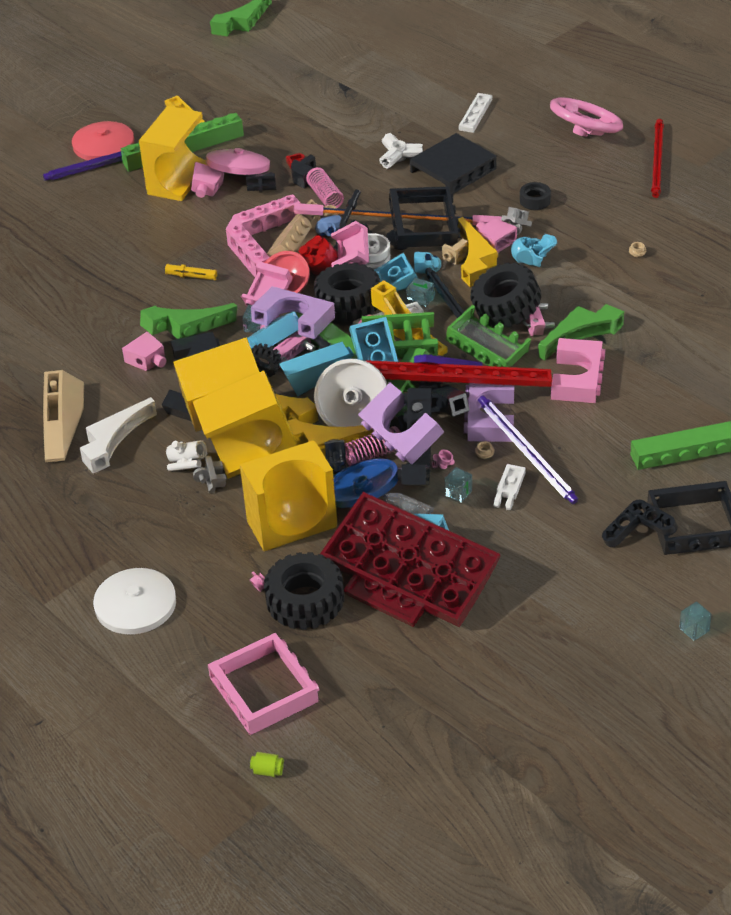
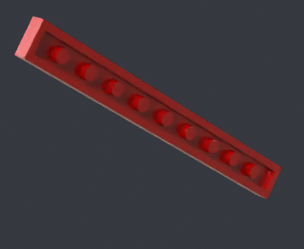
M365 360L375 366L385 379L552 386L551 369Z

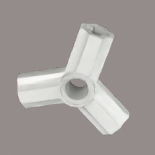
M391 133L385 134V137L382 138V144L389 151L380 158V163L384 168L388 169L396 162L412 158L423 152V145L405 144L404 141L398 140L395 135Z

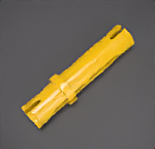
M166 264L165 267L166 275L180 276V278L192 277L216 281L217 270L186 267L184 264L181 266Z

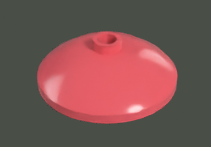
M282 251L272 255L265 262L289 270L293 279L287 289L288 291L301 293L309 281L310 269L308 263L300 254L293 251Z

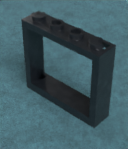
M449 186L390 188L389 206L397 248L443 246L444 244L454 246L457 244L458 238L461 237L460 228H457L456 206L452 204L453 194H450ZM443 202L449 231L404 233L399 204Z
M727 481L648 490L647 503L658 509L721 501L731 527V492ZM652 515V520H655L658 515ZM731 530L669 538L657 532L664 555L731 547Z

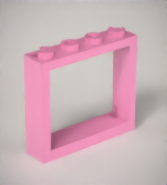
M276 633L208 664L210 679L249 735L318 702L317 691H319L317 683L314 680L311 681L306 668L299 665L296 655L290 653L285 640L280 639ZM276 651L303 689L252 713L226 677V674Z

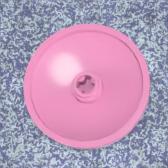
M241 148L215 150L206 155V164L209 167L226 173L242 175L261 174L267 172L270 167V160L265 156Z

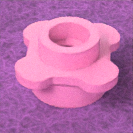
M440 450L438 454H434L432 457L441 469H446L447 466H452L455 463L452 453L448 450Z
M252 572L253 577L250 579V582L261 592L264 589L265 577L261 573L257 575L255 572Z

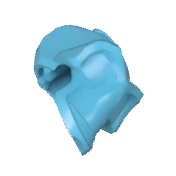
M545 234L541 240L520 237L512 244V256L519 263L540 267L543 257L557 245V239L548 234Z

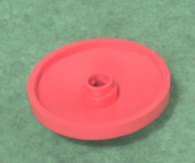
M113 121L87 125L78 130L72 138L74 153L85 160L120 152L121 148L134 144L133 131L127 125Z

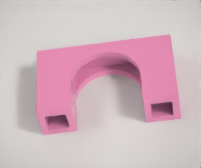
M559 338L557 364L578 365L586 368L588 371L580 375L553 374L551 400L596 403V396H600L601 385L598 384H602V373L599 372H603L604 361L601 360H605V349H602V341Z

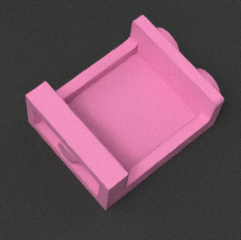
M355 221L331 234V238L335 239L338 244V260L332 263V267L336 264L342 265L344 263H358L359 265L369 263L367 227Z
M258 261L255 266L258 273L247 295L242 294L241 296L245 305L251 308L272 286L287 290L293 279L289 270Z

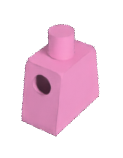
M195 162L191 190L196 192V195L200 198L205 195L214 196L223 183L225 172Z
M493 219L486 224L480 221L476 225V230L498 253L513 244L517 239V227L501 220Z
M145 332L122 348L124 362L145 371H149L156 365L162 368L167 362L163 345L149 332Z

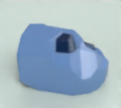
M340 215L320 219L315 227L317 234L330 237L332 233L338 231L341 220Z

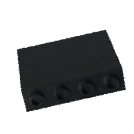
M455 133L410 158V172L413 173L420 169L445 184V186H449L450 194H454L496 170V155Z

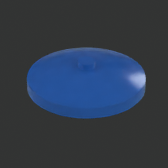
M371 459L356 463L333 476L336 507H353L363 492L376 498L386 494L398 482V467L396 463L389 459Z

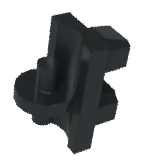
M266 172V174L246 175L247 191L263 193V190H276L275 173Z
M332 439L325 442L326 460L333 469V474H336L346 468L344 440Z

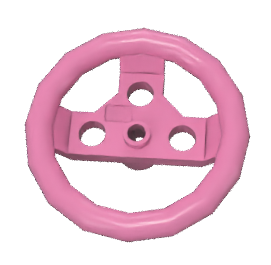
M563 97L552 99L550 102V109L557 116L575 124L573 132L577 135L587 137L588 134L602 136L604 133H617L623 129V121L617 115L594 104ZM578 110L591 113L600 117V119L582 115Z

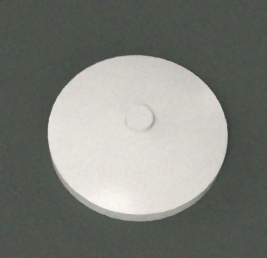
M345 359L337 361L323 371L316 383L314 401L317 412L321 419L331 427L362 425L361 422L363 420L358 414L387 386V382L375 366L364 360Z
M147 568L127 569L110 576L99 586L94 596V610L99 622L107 629L121 634H140L159 627L172 615L176 606V593L169 578L158 571Z

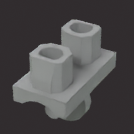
M509 207L507 216L502 215L501 218L502 221L510 222L511 225L517 227V235L521 233L522 225H532V221H528L529 211Z
M205 456L206 466L204 468L198 467L193 472V478L197 482H206L209 493H215L216 487H225L226 476L222 474V461H212L211 456Z

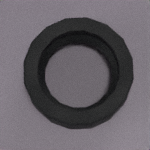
M530 182L521 187L520 204L524 208L541 210L550 205L551 190L546 184ZM530 195H540L541 197H530Z

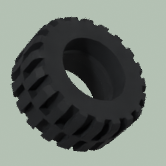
M513 262V264L504 263V265H496L495 268L488 269L485 274L482 273L472 286L470 298L479 318L484 314L489 316L488 325L490 327H495L498 323H502L503 326L508 328L514 324H520L524 319L527 320L529 315L533 314L536 311V307L539 306L542 294L532 270L523 264Z
M336 264L334 267L326 268L315 279V298L334 303L335 318L333 321L353 322L362 318V316L373 315L377 311V308L372 305L371 288L380 283V278L371 267H367L364 264Z
M298 552L293 556L291 554L284 557L285 559H279L275 566L272 565L265 576L264 589L268 612L271 613L273 619L278 620V623L284 626L288 625L292 629H296V627L301 630H307L310 627L315 629L321 624L324 626L329 623V619L333 620L338 615V612L341 611L344 602L343 577L339 567L329 558L325 559V556L321 554L314 555L313 552H307V554ZM299 587H314L318 589L306 595L290 593Z

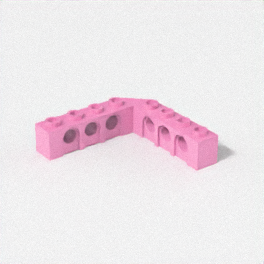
M293 194L233 215L226 228L228 246L254 277L258 273L255 268L257 262L265 263L270 257L252 235L262 231L265 232L276 226L280 227L282 224L292 221L297 215L294 214V203H300Z

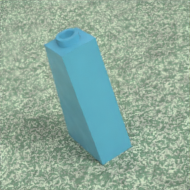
M339 342L282 362L280 366L296 395L300 396L316 386L320 375L327 367L340 360L352 359L354 354L349 346L346 348L343 342Z

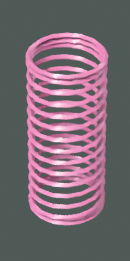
M316 167L310 170L306 176V181L325 206L332 204L339 208L344 201V196L322 168Z
M392 426L389 429L391 433H394V430L396 433H401L396 426ZM373 434L359 438V440L356 439L355 441L344 443L346 462L349 466L368 459H375V457L383 456V453L386 455L387 452L391 453V451H388L384 445L385 453L381 442L378 440L382 451L381 454L376 443L377 438L375 436L373 438ZM372 440H373L374 443H375V446H376V449H377V452H378V456H377V454L375 453V450H374V447H373V444H372ZM368 441H369V443L371 444V447H372V450H373V453H374V457H373V455L371 454V451H370V448H369V445H368ZM364 442H365V444H366V446H367V448H368V451H369V454H370V458H369L368 455H367ZM360 443H361V445H362V447H363V449H364V452H365V455H366V459H365L364 456H363ZM356 445L358 446V448H359V450H360V453H361V456H362V460H361L360 457H359V454H358ZM353 448L355 449V452H356V454H357L358 462H357V460H356V458H355V455H354V452H353Z

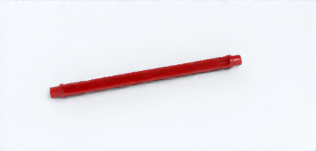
M657 119L655 123L653 183L651 189L654 198H658L661 193L664 128L662 119Z

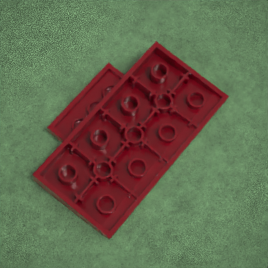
M365 492L361 494L320 553L325 556V559L329 558L339 567L340 571L353 576L344 589L346 595L412 627L415 626L423 612L426 611L460 628L501 557L499 553Z

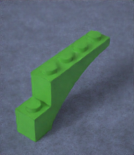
M253 0L235 10L219 15L216 14L210 21L211 34L228 36L233 29L249 32L268 6L271 5L272 0Z
M230 303L213 308L190 310L153 306L141 310L140 326L151 335L168 331L177 339L185 338L236 321L237 305Z
M607 304L596 313L577 306L554 330L550 331L544 340L540 341L538 345L539 358L546 360L555 353L559 338L581 340L597 335L615 334L623 326L624 311Z

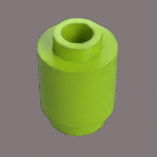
M257 752L255 756L251 757L250 769H253L254 774L270 777L282 775L284 758L279 757V755Z

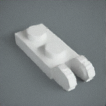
M506 465L497 488L494 507L499 508L502 497L508 498L505 505L506 510L512 509L514 499L517 497L526 474L525 467Z

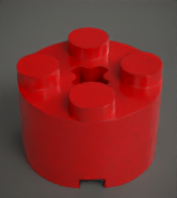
M319 235L314 236L313 239L309 240L299 249V254L306 260L310 272L314 276L319 275L326 268L332 267V263L338 259V251L325 238Z

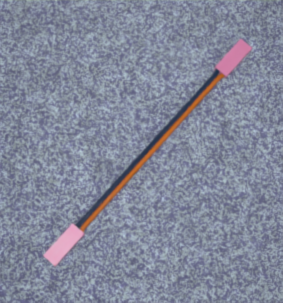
M294 203V214L322 216L323 213L344 214L346 209ZM353 210L351 215L391 217V212ZM401 213L402 218L447 221L445 215ZM473 215L472 217L464 218L467 222L472 223V225H477L480 221L486 224L493 219L501 220L502 217Z

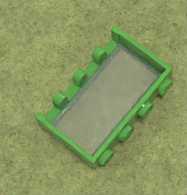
M474 305L470 306L447 327L446 341L488 366L512 367L525 353L529 352L530 338H527L522 345L517 343L519 336L517 332L513 331L507 337L503 334L504 326L502 323H498L495 329L490 327L487 314H484L480 320L473 317Z

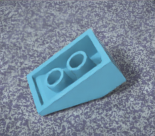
M386 317L350 326L349 330L358 359L364 361L398 362Z

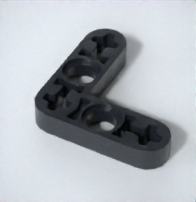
M639 499L633 501L603 531L602 538L608 547H615L640 523L664 536L673 535L677 531L678 526L671 515ZM658 515L655 520H648L650 516ZM626 520L630 521L628 525L621 526L622 522Z

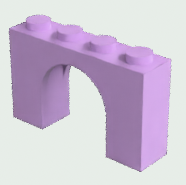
M274 286L251 306L252 322L268 326L280 314L293 311L302 313L303 315L298 319V334L311 339H315L335 318L333 302Z
M390 382L358 415L363 420L361 424L368 431L372 429L374 431L372 434L379 441L383 439L385 441L384 445L391 452L395 450L397 452L395 455L402 462L406 460L413 464L444 431L435 420L424 413L408 430L401 433H391L389 431L391 420L406 404H404V394Z
M476 383L466 385V396H469L467 401L470 411L465 412V421L468 422H464V433L468 434V441L513 442L487 413L480 410L482 407L478 399L484 395L493 404H514V385ZM504 415L514 426V415Z

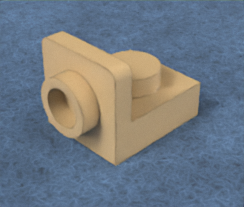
M461 239L453 247L444 244L442 246L443 259L457 265L468 255V241Z

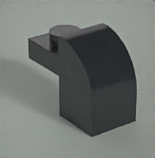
M310 154L301 161L295 159L291 163L292 181L294 184L304 189L309 186L306 176L310 170L316 168L315 156Z

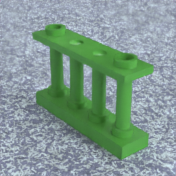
M434 312L362 316V323L383 317L387 318L397 359L403 358L409 348L426 349L430 355L438 356V339H431L429 328L434 327ZM411 328H422L424 339L413 340ZM393 329H404L405 340L395 341Z

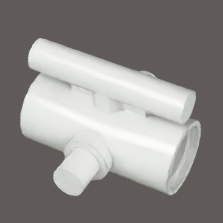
M201 440L187 443L174 441L166 450L168 460L173 462L167 465L168 471L201 467V459L207 455L205 442Z

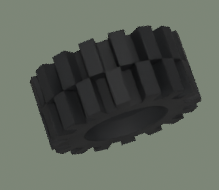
M262 343L258 346L255 345L251 351L259 372L265 371L266 376L272 377L278 371L282 358H280L281 354L278 353L277 349L273 350V346L267 347L268 344H264V346H262ZM259 358L265 359L269 363H265L261 361Z

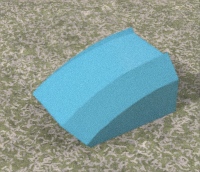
M404 253L374 270L379 275L380 282L383 280L396 287V291L404 290L413 286V283L420 282Z

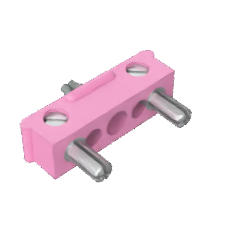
M540 303L536 307V311L530 314L527 320H523L531 336L543 335L545 328H555L554 322H544L540 309H548V303Z
M298 331L284 341H279L278 345L273 348V350L277 349L278 353L281 354V363L292 359L306 348L312 352L315 350V346L311 344L310 338L299 335Z

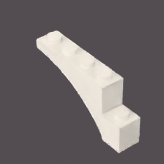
M150 397L86 427L90 443L80 447L82 461L93 474L110 466L109 460L114 450L132 430L157 415L155 401Z

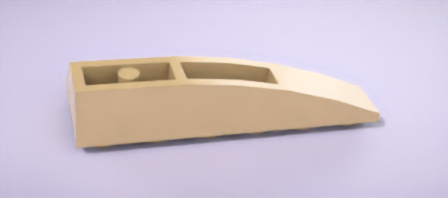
M312 199L307 202V204L318 205ZM297 214L274 242L267 255L271 257L282 251H293L299 254L300 247L317 235L315 227L316 223L321 219V215Z
M63 370L44 372L43 419L45 462L65 460L84 410V382Z

